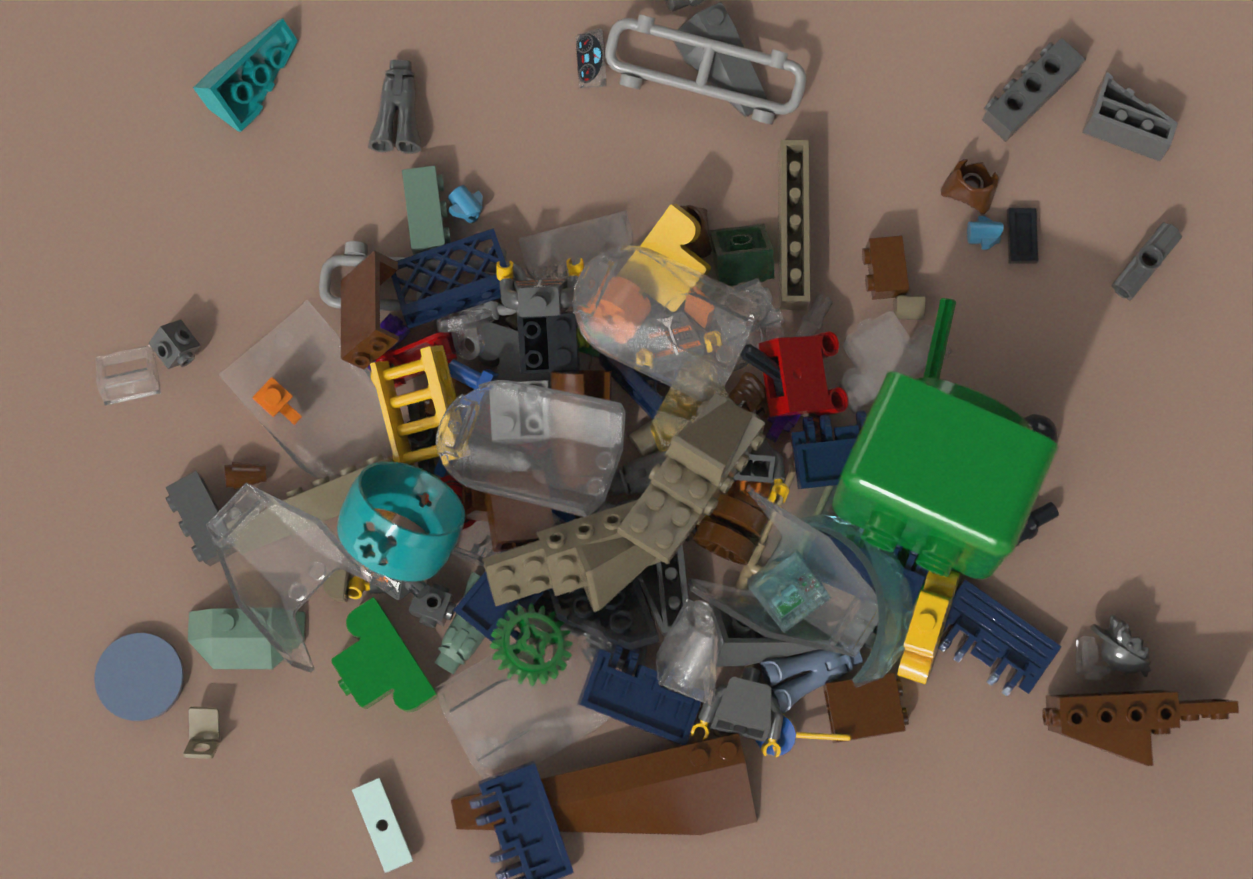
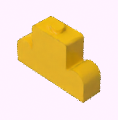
M671 204L618 277L627 279L642 289L640 295L645 300L647 297L651 300L652 296L671 312L681 310L685 305L686 296L692 289L698 293L701 292L703 287L700 284L711 270V266L686 247V244L694 242L699 237L701 230L699 222L678 204Z
M951 570L948 577L928 572L924 589L920 591L905 639V650L897 676L927 685L961 575L960 572Z

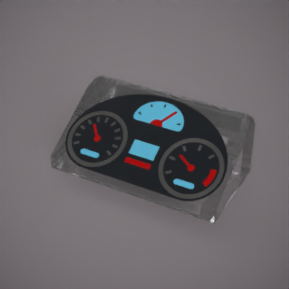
M595 29L576 35L579 88L606 86L603 29Z

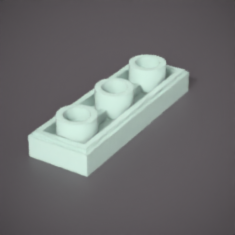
M375 779L353 789L352 792L385 873L414 861L381 779ZM381 820H386L388 823V828L385 831H381L378 828Z

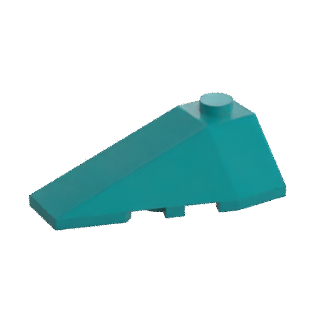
M279 19L214 67L193 89L211 112L238 132H242L260 114L263 108L261 104L267 93L272 91L275 85L273 82L279 70L284 68L298 40L284 19Z

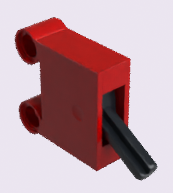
M826 331L812 336L775 338L758 343L759 349L751 344H746L740 351V356H742L743 360L763 372L770 417L814 413L817 416L831 415L847 409L848 396L845 390L840 387L827 388L823 358L836 355L840 348L839 340L833 332Z

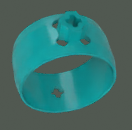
M377 462L365 467L353 481L339 512L337 533L347 552L368 569L396 580L421 581L433 577L448 561L461 536L465 511L456 493L431 473L405 463ZM427 493L429 495L428 500L431 503L423 505L421 503L422 498L419 495ZM374 508L399 514L420 526L426 533L415 532L401 527L382 516ZM366 522H372L375 530H368ZM392 535L395 537L397 544L392 545L388 541L387 536ZM385 557L387 558L388 563H380Z

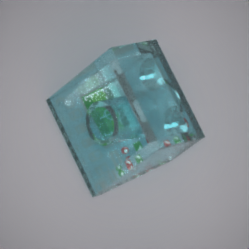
M794 545L747 579L748 588L783 633L831 599V596L811 566Z

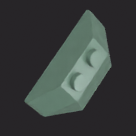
M212 608L189 612L188 642L213 669H274L305 642L306 613L280 609Z

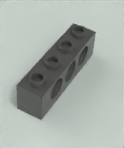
M1063 38L1055 44L1050 42L1041 51L1040 55L1042 57L1036 63L1031 60L1021 71L1022 77L1018 80L1013 78L1004 87L1003 91L1005 93L999 99L996 96L993 97L984 107L986 113L982 121L1005 142L1080 70L1086 59ZM1045 67L1053 68L1055 73L1047 72ZM1026 85H1033L1037 91H1030ZM1007 103H1015L1019 109L1013 110Z

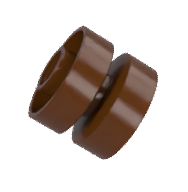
M721 494L717 499L719 502L715 510L709 516L715 522L701 521L693 540L702 548L723 559L740 565H748L756 546L747 537L760 538L768 523V518L747 502Z

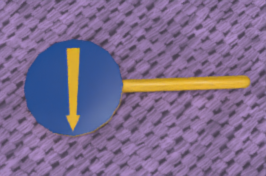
M783 714L780 739H777V744L781 748L780 755H784L793 748L796 738L849 741L851 736L845 734L796 732L795 725L791 719ZM756 740V743L758 744V746H759L760 749H761L762 744H763L764 742H763V741ZM770 745L766 753L774 756L775 746Z

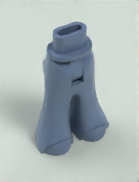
M855 641L846 645L840 642L831 647L813 650L796 656L763 660L760 662V668L765 682L771 686V696L777 699L780 709L784 713L808 693L851 672L853 666L863 663V659ZM804 671H809V673H806L802 676L791 679L781 684L774 685L792 675Z

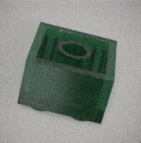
M765 224L710 230L714 267L719 286H735L744 282L761 283L768 279H775L773 247Z

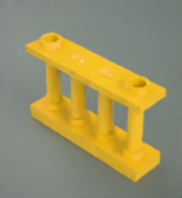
M443 345L420 349V360L390 368L389 361L370 363L372 370L371 380L376 386L393 452L392 462L415 466L414 463L442 455L447 456L448 462L471 457ZM420 371L426 372L429 383L427 388L397 396L393 379ZM428 399L433 400L436 411L435 416L404 424L400 407ZM435 427L440 428L443 438L442 444L411 452L407 435Z

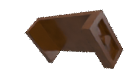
M377 251L372 252L341 280V360L363 370L399 341V336L380 327V285L398 271V262Z

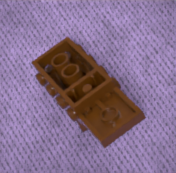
M1168 690L1046 695V708H1043L1042 717L1044 725H1048V731L1055 732L1128 761L1153 766L1151 733L1156 735L1171 734V728H1180V719L1181 721L1200 720L1199 715H1201V718H1211L1212 720L1229 719V713H1239L1238 701L1219 698L1178 700V692Z

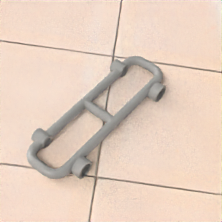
M640 14L638 20L633 18L618 20L609 32L605 48V58L607 64L613 70L622 73L620 85L640 90L642 80L646 79L754 108L751 119L767 124H773L775 114L786 115L792 113L799 107L802 101L807 76L799 63L787 59L789 53L772 49L770 55L654 24L655 18ZM631 29L703 48L704 52L696 81L619 61L616 57V49L621 32ZM719 52L792 72L796 79L790 101L780 104L708 85L707 80L714 53Z
M358 241L345 243L344 255L333 256L323 264L320 272L319 293L323 302L328 306L341 308V297H335L330 292L332 271L338 266L357 267L368 257L367 244ZM492 247L484 249V253L488 254ZM501 248L506 262V250ZM389 257V258H391V259L397 261V260H400V259H403V258H406V257ZM429 259L423 268L436 270L440 261ZM470 260L467 266L479 270L483 261ZM490 262L485 272H496V264ZM447 263L443 270L457 271L458 269ZM514 263L515 280H527L523 269ZM419 273L417 285L425 288L429 282V276ZM417 292L416 300H405L406 304L417 301L422 293ZM380 299V310L401 311L399 300ZM489 301L457 313L482 314L483 321L495 323L499 321V315H512L516 311L506 308L498 302Z

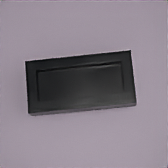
M1008 208L1009 264H1037L1036 208Z

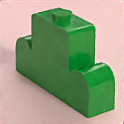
M374 597L348 614L346 627L355 638L360 640L331 660L342 678L337 682L346 696L352 694L360 707L368 709L393 693L395 704L405 712H415L439 697Z

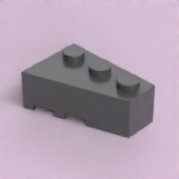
M1107 72L1097 88L1082 133L1161 161L1172 144L1178 123L1150 102L1148 105L1134 96L1135 92L1129 87L1124 89L1113 81L1114 77Z

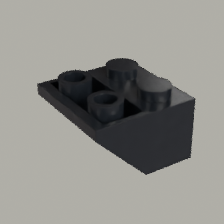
M577 310L565 311L558 316L519 317L517 315L521 374L579 370Z

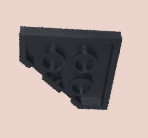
M637 576L605 606L595 612L592 609L584 587L555 596L553 589H549L556 617L562 622L629 650L659 642L658 633Z

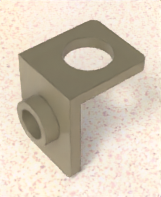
M192 706L189 708V742L184 750V757L212 759L220 744L219 709L217 707ZM200 747L208 748L206 751H194V749Z

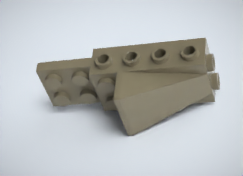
M717 393L713 395L710 401L704 400L697 411L698 417L694 422L688 421L683 430L673 436L670 447L665 454L666 460L662 465L657 463L649 475L651 484L617 529L618 534L666 564L670 562L696 524L699 525L706 514L709 516L712 514L719 502L717 499L721 493L726 494L734 482V475L737 471L742 472L750 459V453L753 449L757 451L765 439V435L762 434L765 422L759 416L743 410L730 398L722 397Z
M638 500L536 532L538 537L536 542L483 558L495 606L551 588L555 596L584 587L593 611L600 610L647 566L662 562L617 533L618 526Z

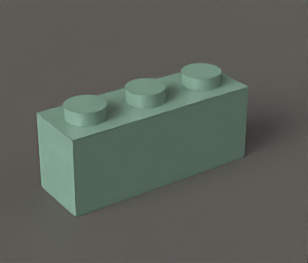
M435 166L402 170L413 255L451 243L449 227H444L443 218L448 217L446 200H440V191H445L443 175H437Z

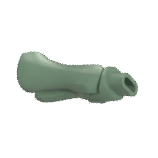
M474 572L471 573L464 596L481 576ZM456 613L443 637L441 647L439 646L438 648L441 652L434 663L455 674L459 665H464L466 663L464 661H467L475 653L485 636Z

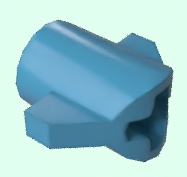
M461 185L448 196V200L452 203L448 211L452 216L463 218L468 223H475L483 209V195L479 191L472 194L465 185Z
M978 216L977 222H968V244H981L982 250H989L995 244L1000 243V236L1004 228L1003 223L994 222L986 216Z

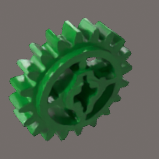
M530 604L525 612L518 605L515 609V614L508 610L504 615L505 619L500 618L496 624L498 628L494 629L491 634L495 640L491 642L490 648L498 650L494 653L492 659L502 660L498 670L508 668V679L517 674L518 684L520 685L525 678L529 679L530 686H534L537 678L545 685L549 677L555 680L559 675L558 670L563 672L567 667L565 661H569L572 654L566 650L572 647L573 642L564 639L571 632L570 630L562 631L560 629L564 622L560 620L555 622L553 620L556 615L555 611L546 616L545 606H542L538 612H535L533 604ZM518 627L520 630L519 640L515 644L510 645V634ZM552 645V658L545 663L543 659L545 649Z

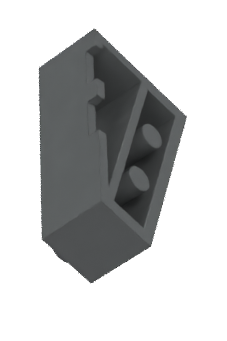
M681 545L668 564L662 561L649 565L637 575L643 594L646 597L645 599L662 636L692 634L683 545Z

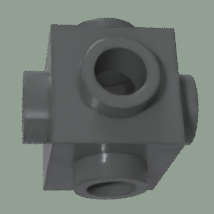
M182 320L160 326L149 342V345L168 369L179 365L185 367L195 359L194 354L201 346Z
M434 583L421 599L413 597L409 612L411 615L420 618L419 622L421 624L435 628L436 624L444 626L446 620L451 621L456 604L453 603L454 598L449 593L450 589Z

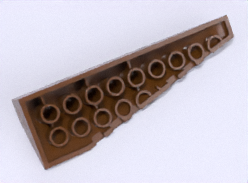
M739 733L541 779L559 832L703 835L757 822ZM482 793L451 800L456 829L495 830L493 825L506 820L505 818L481 826L477 825L475 819L482 813L501 807L499 800L475 809L471 808L469 802L471 799L482 795Z

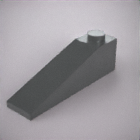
M722 2L696 13L678 29L679 31L744 47ZM674 41L683 60L689 66L692 65L699 71L704 49ZM719 52L714 53L707 80L708 83L723 89L768 100L751 61ZM729 102L744 117L753 114L754 108Z
M710 599L709 648L715 667L746 666L760 663L767 659L782 658L831 647L834 644L826 620L805 615L798 618L795 613H791L784 619L779 620L773 609L768 606H764L762 610L747 606V601L739 599ZM794 618L795 622L791 624L790 620ZM787 620L789 626L783 628L782 623Z

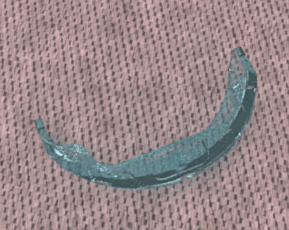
M815 515L792 519L796 531L812 527L828 533L844 543L855 553L869 573L878 601V629L868 659L852 680L856 688L883 678L892 669L901 655L912 620V594L909 581L904 576L902 564L894 552L879 549L865 542L861 538L864 529L848 523L840 517Z

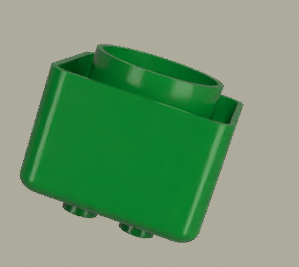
M887 372L842 470L832 501V507L837 516L842 520L864 529L861 538L874 547L894 552L896 545H900L919 554L916 563L937 575L948 577L953 569L971 578L985 579L993 575L1014 551L1059 446L1050 438L1033 431L1030 424L1011 408L983 393L941 379L928 377L913 379L901 373Z

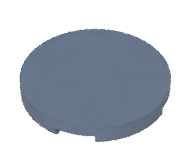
M147 633L129 634L110 644L102 653L97 663L94 678L96 692L102 704L114 715L130 721H145L163 715L175 704L184 684L183 666L176 649L164 639Z

